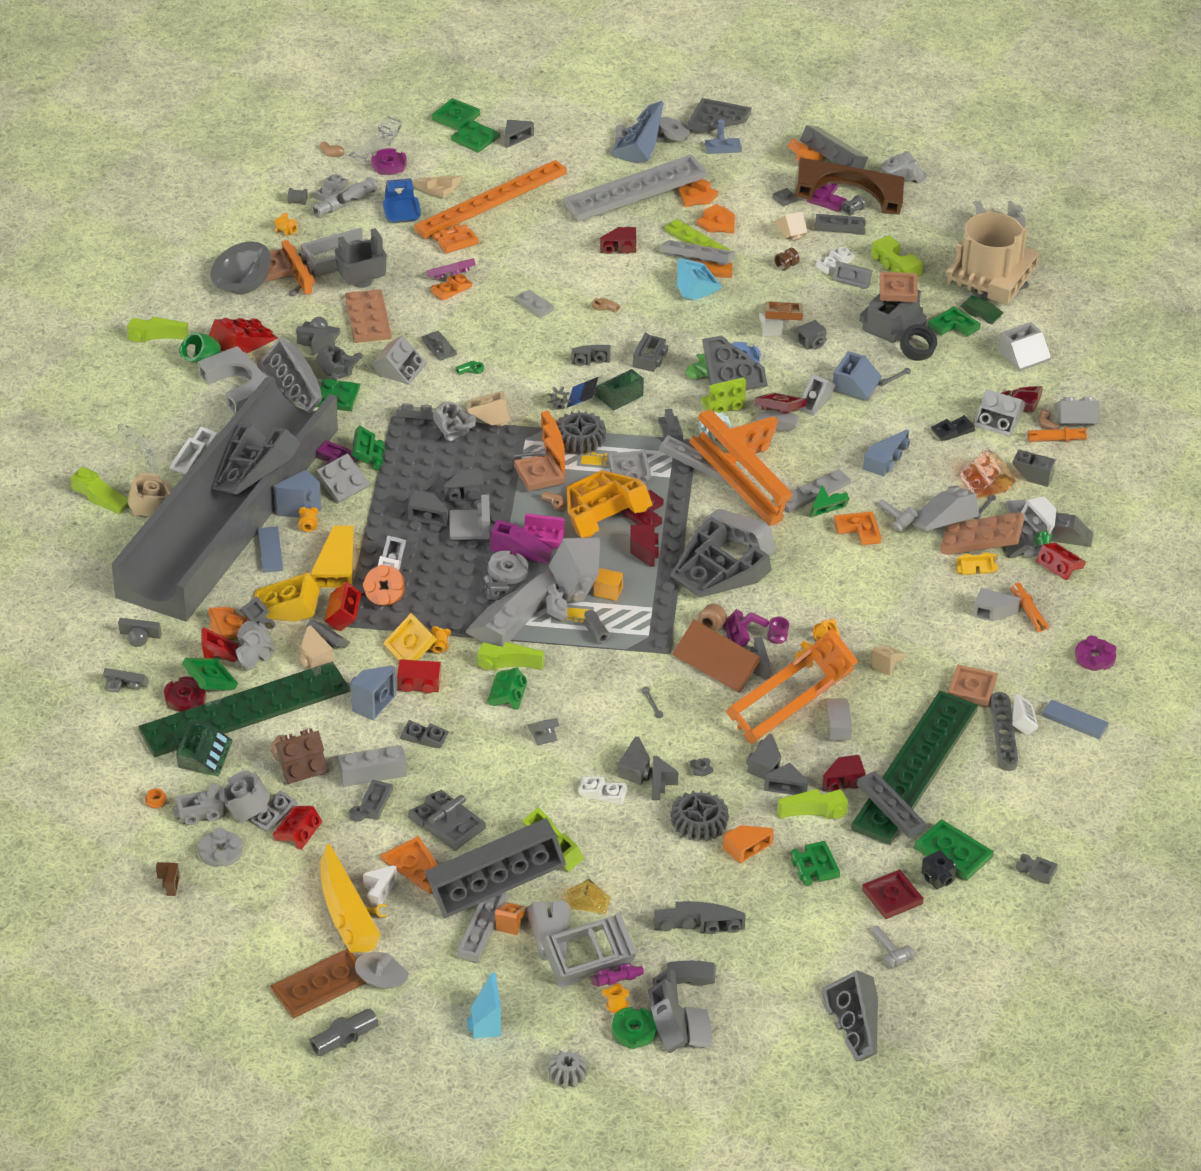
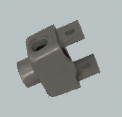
M376 228L370 229L371 239L366 241L355 240L348 244L343 236L338 237V248L334 250L336 267L346 284L357 288H365L372 284L373 279L385 276L387 254L383 249V238Z

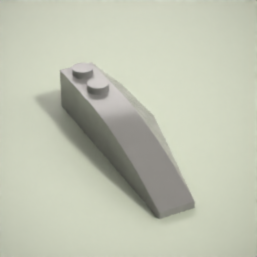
M280 336L257 365L266 376L275 377L276 385L282 394L308 413H311L322 400L318 381L297 345Z
M548 569L488 606L469 626L466 633L481 642L503 647L505 642H510L546 603V596L549 595L548 586L555 583L556 590L559 589L551 570Z

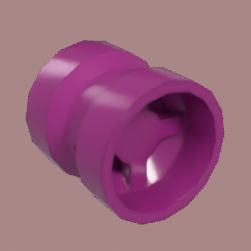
M780 616L771 618L767 639L773 644L784 643L788 637L789 621Z

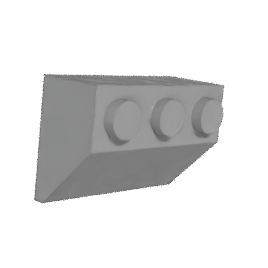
M402 745L335 755L343 787L370 783L372 779L383 781L407 777L406 757Z

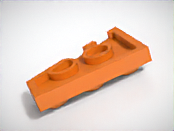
M419 836L380 855L382 861L389 866H396L400 874L427 893L432 894L424 871L438 866V864Z

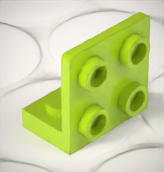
M743 377L710 385L709 396L701 397V403L706 411L712 409L716 413L745 407L746 379Z

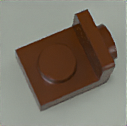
M157 862V878L162 879V887L166 888L167 896H176L180 879L178 863Z

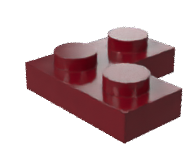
M650 489L648 493L653 505L648 507L646 511L634 513L630 508L622 510L621 513L637 525H654V528L662 524V517L654 511L664 505V499Z

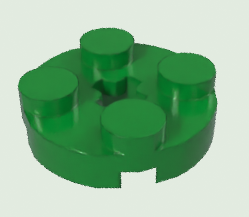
M626 1007L619 1010L613 1017L611 1025L612 1035L618 1043L627 1046L629 1049L644 1047L650 1044L657 1035L653 1014L645 1008L640 1007V1010H633V1007ZM631 1025H633L634 1027L639 1026L638 1029L630 1028Z

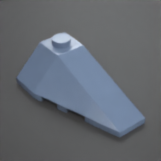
M663 101L650 104L638 116V122L626 130L628 134L616 141L610 152L611 155L633 163H645L651 158L657 139L664 105Z

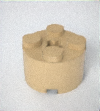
M142 473L132 480L127 502L135 516L151 517L171 492V485L166 479L164 482L159 479V475Z

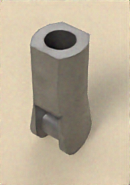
M593 610L585 611L584 616L586 619L583 622L584 626L589 630L597 643L607 642L610 633L600 621L597 613Z

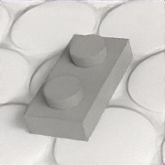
M527 290L516 297L517 303L540 318L554 311L552 304L531 290Z

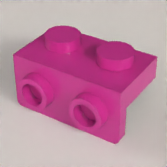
M526 513L523 530L550 548L558 549L565 534V519Z

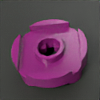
M394 148L380 149L376 152L375 156L372 155V168L380 175L397 174L405 170L407 157L404 152H396Z
M1090 635L1086 640L1078 643L1075 649V657L1078 664L1088 670H1106L1115 664L1117 649L1115 645ZM1092 653H1099V655L1092 656Z

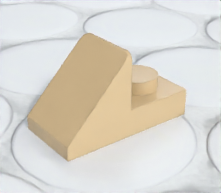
M890 646L873 647L872 668L890 676L895 663L903 661L906 653Z

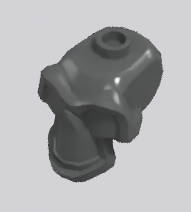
M328 345L320 350L316 359L317 364L325 374L338 380L352 375L354 366L362 359L363 354L359 352L349 356L343 349L334 345Z

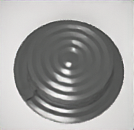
M254 241L242 242L228 248L218 256L212 265L210 272L212 282L217 288L234 294H246L257 289L264 283L269 274L271 264L270 251L265 245Z

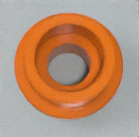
M159 788L149 790L145 796V803L150 808H160L167 802L166 794Z

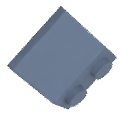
M307 470L273 485L275 514L277 516L299 518V508L315 507L318 509V512L321 511L320 482Z
M394 666L362 670L357 677L351 680L353 712L374 720L396 696V673Z

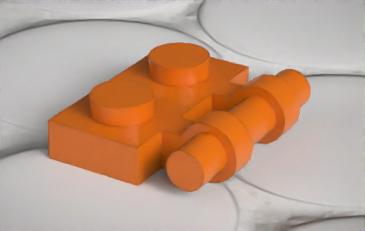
M466 224L461 226L455 225L451 229H442L438 233L432 234L433 240H438V245L446 254L478 244V237L471 229H468Z

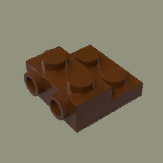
M309 728L300 731L301 736L293 738L292 734L279 737L281 742L275 743L287 784L329 772L319 730L313 732V729Z

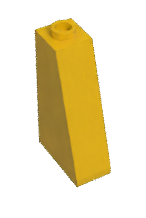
M354 525L333 526L311 571V577L319 588H338L345 582L353 585Z

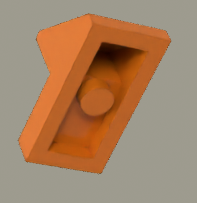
M509 902L501 905L495 911L496 931L518 935L521 919L526 916L528 907Z

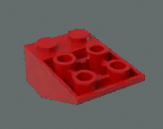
M242 318L214 319L209 336H212L219 342L221 351L238 346L246 354L278 339L271 329L263 326L262 322L255 318H251V320Z

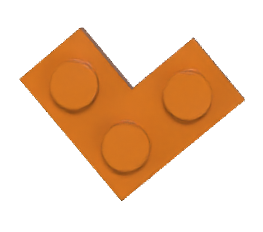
M873 511L834 515L833 521L838 534L857 532L861 545L881 543L882 537Z

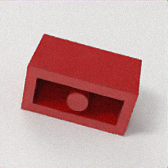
M348 582L339 586L330 593L324 621L337 631H342L356 620L362 592Z
M399 660L397 690H403L404 692H439L441 662Z

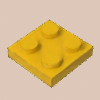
M410 613L383 644L398 660H419L437 638L416 616Z

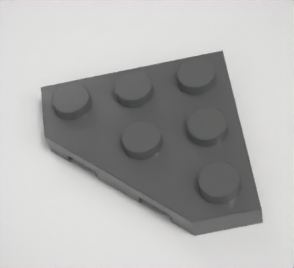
M702 98L687 123V129L695 132L715 130L720 119L725 121L724 127L747 122L751 115L752 107Z
M716 336L702 339L710 385L744 377L746 379V389L768 386L765 367L755 362L741 349L732 345L726 338Z

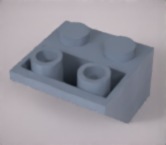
M847 351L833 373L834 391L868 401L882 376L866 356Z

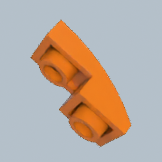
M456 274L448 276L446 283L432 285L430 292L440 300H446L472 287L473 283L465 275Z

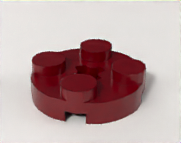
M180 677L179 681L174 683L172 680L164 689L166 706L178 712L203 705L207 697L206 690L200 688L193 677Z

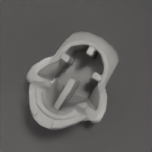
M909 151L890 157L883 163L881 168L882 173L903 176L904 181L916 180L919 184L927 178L926 173L922 171L918 162Z
M443 402L433 412V419L436 425L444 434L445 439L450 442L464 436L476 424L475 414L471 415L454 402Z
M247 621L241 625L237 634L242 646L236 649V654L240 664H243L248 671L255 667L260 657L263 661H267L275 651L272 638L267 634L269 630L261 622L256 624L254 621Z

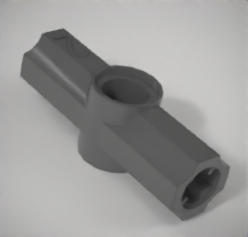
M367 1008L348 1019L344 1017L337 1018L328 1030L309 1039L310 1046L315 1054L320 1057L340 1046L346 1048L347 1044L357 1042L360 1035L379 1026L378 1019L371 1008Z

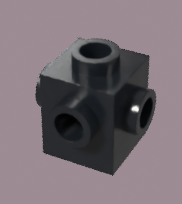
M941 850L923 858L921 873L924 875L925 880L929 884L931 883L936 890L949 886L955 880L956 865Z

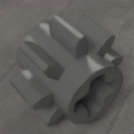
M563 386L559 390L556 387H552L554 392L547 393L551 399L547 403H554V409H557L558 405L565 409L564 404L571 402L567 399V395L570 392H563ZM557 393L563 395L561 402L555 401Z

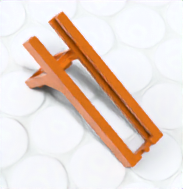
M712 409L701 412L698 420L729 452L724 453L704 431L700 433L699 437L691 436L689 443L769 526L781 522L784 517L782 513L787 501H790L793 493L755 455L761 451H766L770 447V442L779 420L772 416L730 429ZM737 461L773 496L777 507L735 465Z
M832 628L795 661L734 703L725 712L732 721L736 720L739 723L737 728L739 730L743 729L745 731L743 736L748 742L753 744L849 675L854 670L853 666L859 661ZM815 661L826 676L752 730L740 715V712L809 663Z

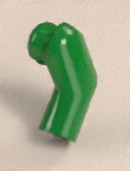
M470 361L456 366L455 370L459 375L467 372L481 374L484 371V364L482 362Z

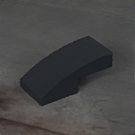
M963 415L952 422L945 419L932 426L931 430L941 441H947L974 432L975 426Z

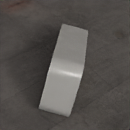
M717 509L703 519L704 523L712 516L724 524L728 539L746 544L748 551L753 546H756L767 553L769 557L776 552L771 528L765 522L723 509Z

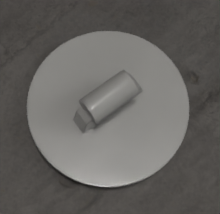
M365 953L358 957L355 963V970L359 977L377 987H398L408 979V971L388 953Z

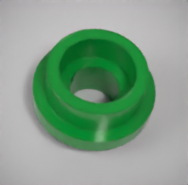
M1048 530L1036 532L1033 540L1036 542V545L1051 543L1053 534H1048Z

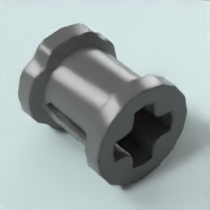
M289 187L288 203L299 202L306 205L308 190H293V188Z
M859 195L854 196L850 201L842 202V210L849 216L853 215L857 210L865 209V201Z

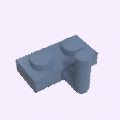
M722 119L718 120V139L705 140L707 154L742 152L739 138H724L725 121Z

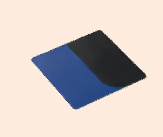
M599 377L573 386L569 398L571 402H568L567 408L592 399Z

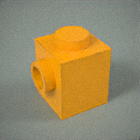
M600 568L599 574L592 585L594 596L617 601L623 589V573Z

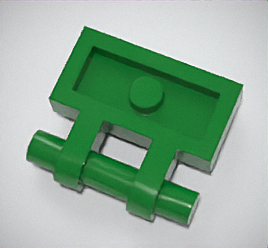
M359 425L355 429L351 455L366 464L371 461L373 470L379 471L381 464H383L382 454L385 453L384 441H376L374 433Z
M826 841L807 844L804 848L805 852L799 853L798 849L790 851L791 862L794 867H797L798 877L801 881L803 880L805 886L812 885L813 880L811 877L816 876L819 882L840 878V870ZM810 862L811 866L806 867L804 863Z

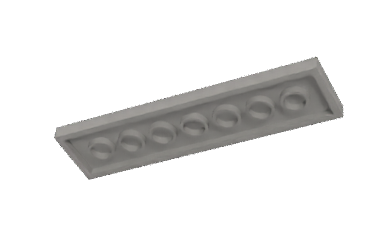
M691 154L563 198V203L577 221L586 220L589 217L601 215L604 212L618 209L621 206L699 181L707 177V171Z

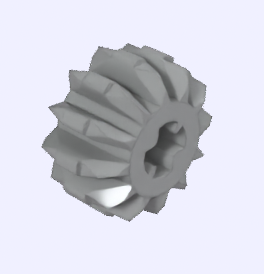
M569 1049L564 1053L559 1050L558 1055L552 1054L551 1061L548 1064L550 1080H555L556 1086L564 1083V1087L567 1088L568 1084L571 1083L576 1088L577 1082L583 1083L587 1074L588 1067L586 1066L585 1057L580 1056L579 1051L571 1053Z

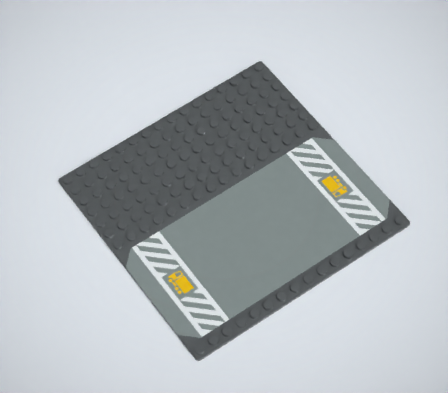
M392 416L385 441V453L382 455L383 464H381L378 472L353 582V587L362 592L356 620L347 627L395 631L408 615L412 613L430 632L433 626H438L441 629H449L451 631L450 636L474 638L467 634L466 630L488 606L498 601L487 600L485 594L486 582L484 580V577L489 575L487 569L490 558L496 553L490 550L491 532L496 520L516 524L524 529L526 513L564 518L565 534L563 539L581 538L575 532L568 514L567 486L600 470L611 472L607 458L608 453L646 450L651 471V479L645 483L648 491L651 489L664 499V505L654 511L662 517V524L655 528V533L659 534V543L655 545V547H659V559H655V567H650L630 553V525L637 524L622 514L621 511L597 522L599 531L588 538H599L600 540L599 569L623 573V589L618 600L614 601L594 596V588L591 587L583 602H567V618L563 621L547 614V604L545 603L511 641L669 654L671 652L679 583L673 580L670 574L683 554L694 468L658 451L663 442V437L606 433L605 442L602 444V447H597L596 451L591 450L590 453L583 452L582 454L576 452L574 454L573 451L566 452L565 449L564 484L528 491L514 468V460L533 456L516 457L513 460H509L507 455L511 452L518 454L537 452L544 449L542 428L517 425L498 427L497 425L492 426L488 423L476 422L475 426L470 428L464 436L450 442L445 439L444 434L440 431L434 420ZM683 439V440L681 441V442H683V443H685V444H687V445L693 447V446L689 443L690 439ZM481 469L484 495H489L490 539L451 540L449 511L477 510V503H481V499L445 502L444 484L461 470ZM415 490L434 493L448 509L447 527L409 520L408 505ZM547 491L561 495L565 502L564 509L561 511L554 510L550 502L541 500L542 493ZM387 535L413 542L409 560L401 573L405 584L402 598L397 603L387 606H379L371 602L365 594L363 583L369 571L378 566L380 556L383 555ZM551 548L553 552L548 565L527 560L528 571L526 580L517 584H509V593L550 569L549 564L558 549ZM593 610L597 613L600 621L610 633L607 642L597 643L589 630L584 626L583 622L586 619L584 616L585 611Z

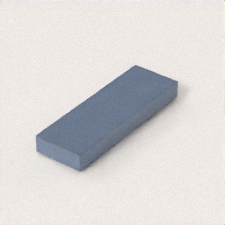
M278 526L258 528L263 573L283 571Z
M1052 699L1042 712V717L1099 740L1109 725L1107 721Z

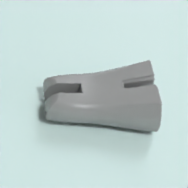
M564 900L550 902V915H548L547 902H533L526 910L542 960H548L542 946L544 937L569 930L571 907ZM568 941L558 943L564 959L567 956Z

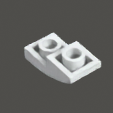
M839 247L830 250L829 257L816 260L815 267L828 275L835 271L836 262L850 263L855 258V255L849 249Z
M583 777L578 793L586 798L623 804L627 786L626 783H605L604 777Z

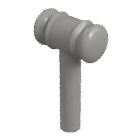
M883 499L878 502L879 507L896 518L892 525L898 532H903V529H906L914 521V518L918 517V513L912 507H908L902 513Z
M874 926L871 929L874 936L889 952V954H885L883 957L884 963L889 969L914 959V951L909 945L897 949L879 926Z

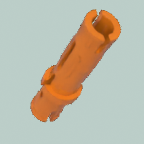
M1064 427V429L1028 430V441L1065 440V442H1069L1070 440H1086L1087 433L1085 432H1087L1086 427L1073 429Z
M1015 583L1018 590L1012 585L1010 591L1015 597L1020 598L1019 607L1023 608L1037 632L1044 631L1041 625L1048 630L1049 624L1033 603L1032 596L1027 594L1021 583Z

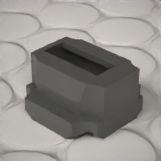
M918 290L917 302L880 300L879 293L860 314L859 321L863 323L862 329L865 332L894 343L898 339L901 340L903 333L909 326L914 324L925 325L927 316L923 313V307L920 306L921 290ZM886 305L896 306L889 315L883 312L886 309Z

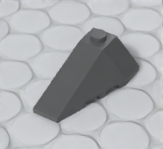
M856 970L822 988L826 1010L829 1015H836L838 1022L835 1025L838 1030L844 1029L847 1034L845 1043L858 1062L877 1054L878 995L874 977Z

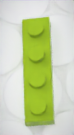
M678 219L664 226L666 232L685 243L730 251V249Z

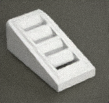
M1017 693L1014 695L1012 725L1022 733L1030 735L1038 729L1033 705Z

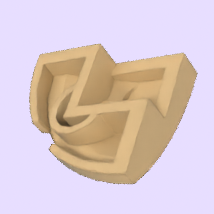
M442 175L439 177H424L412 180V183L425 193L437 197H445L457 187L461 181V176Z

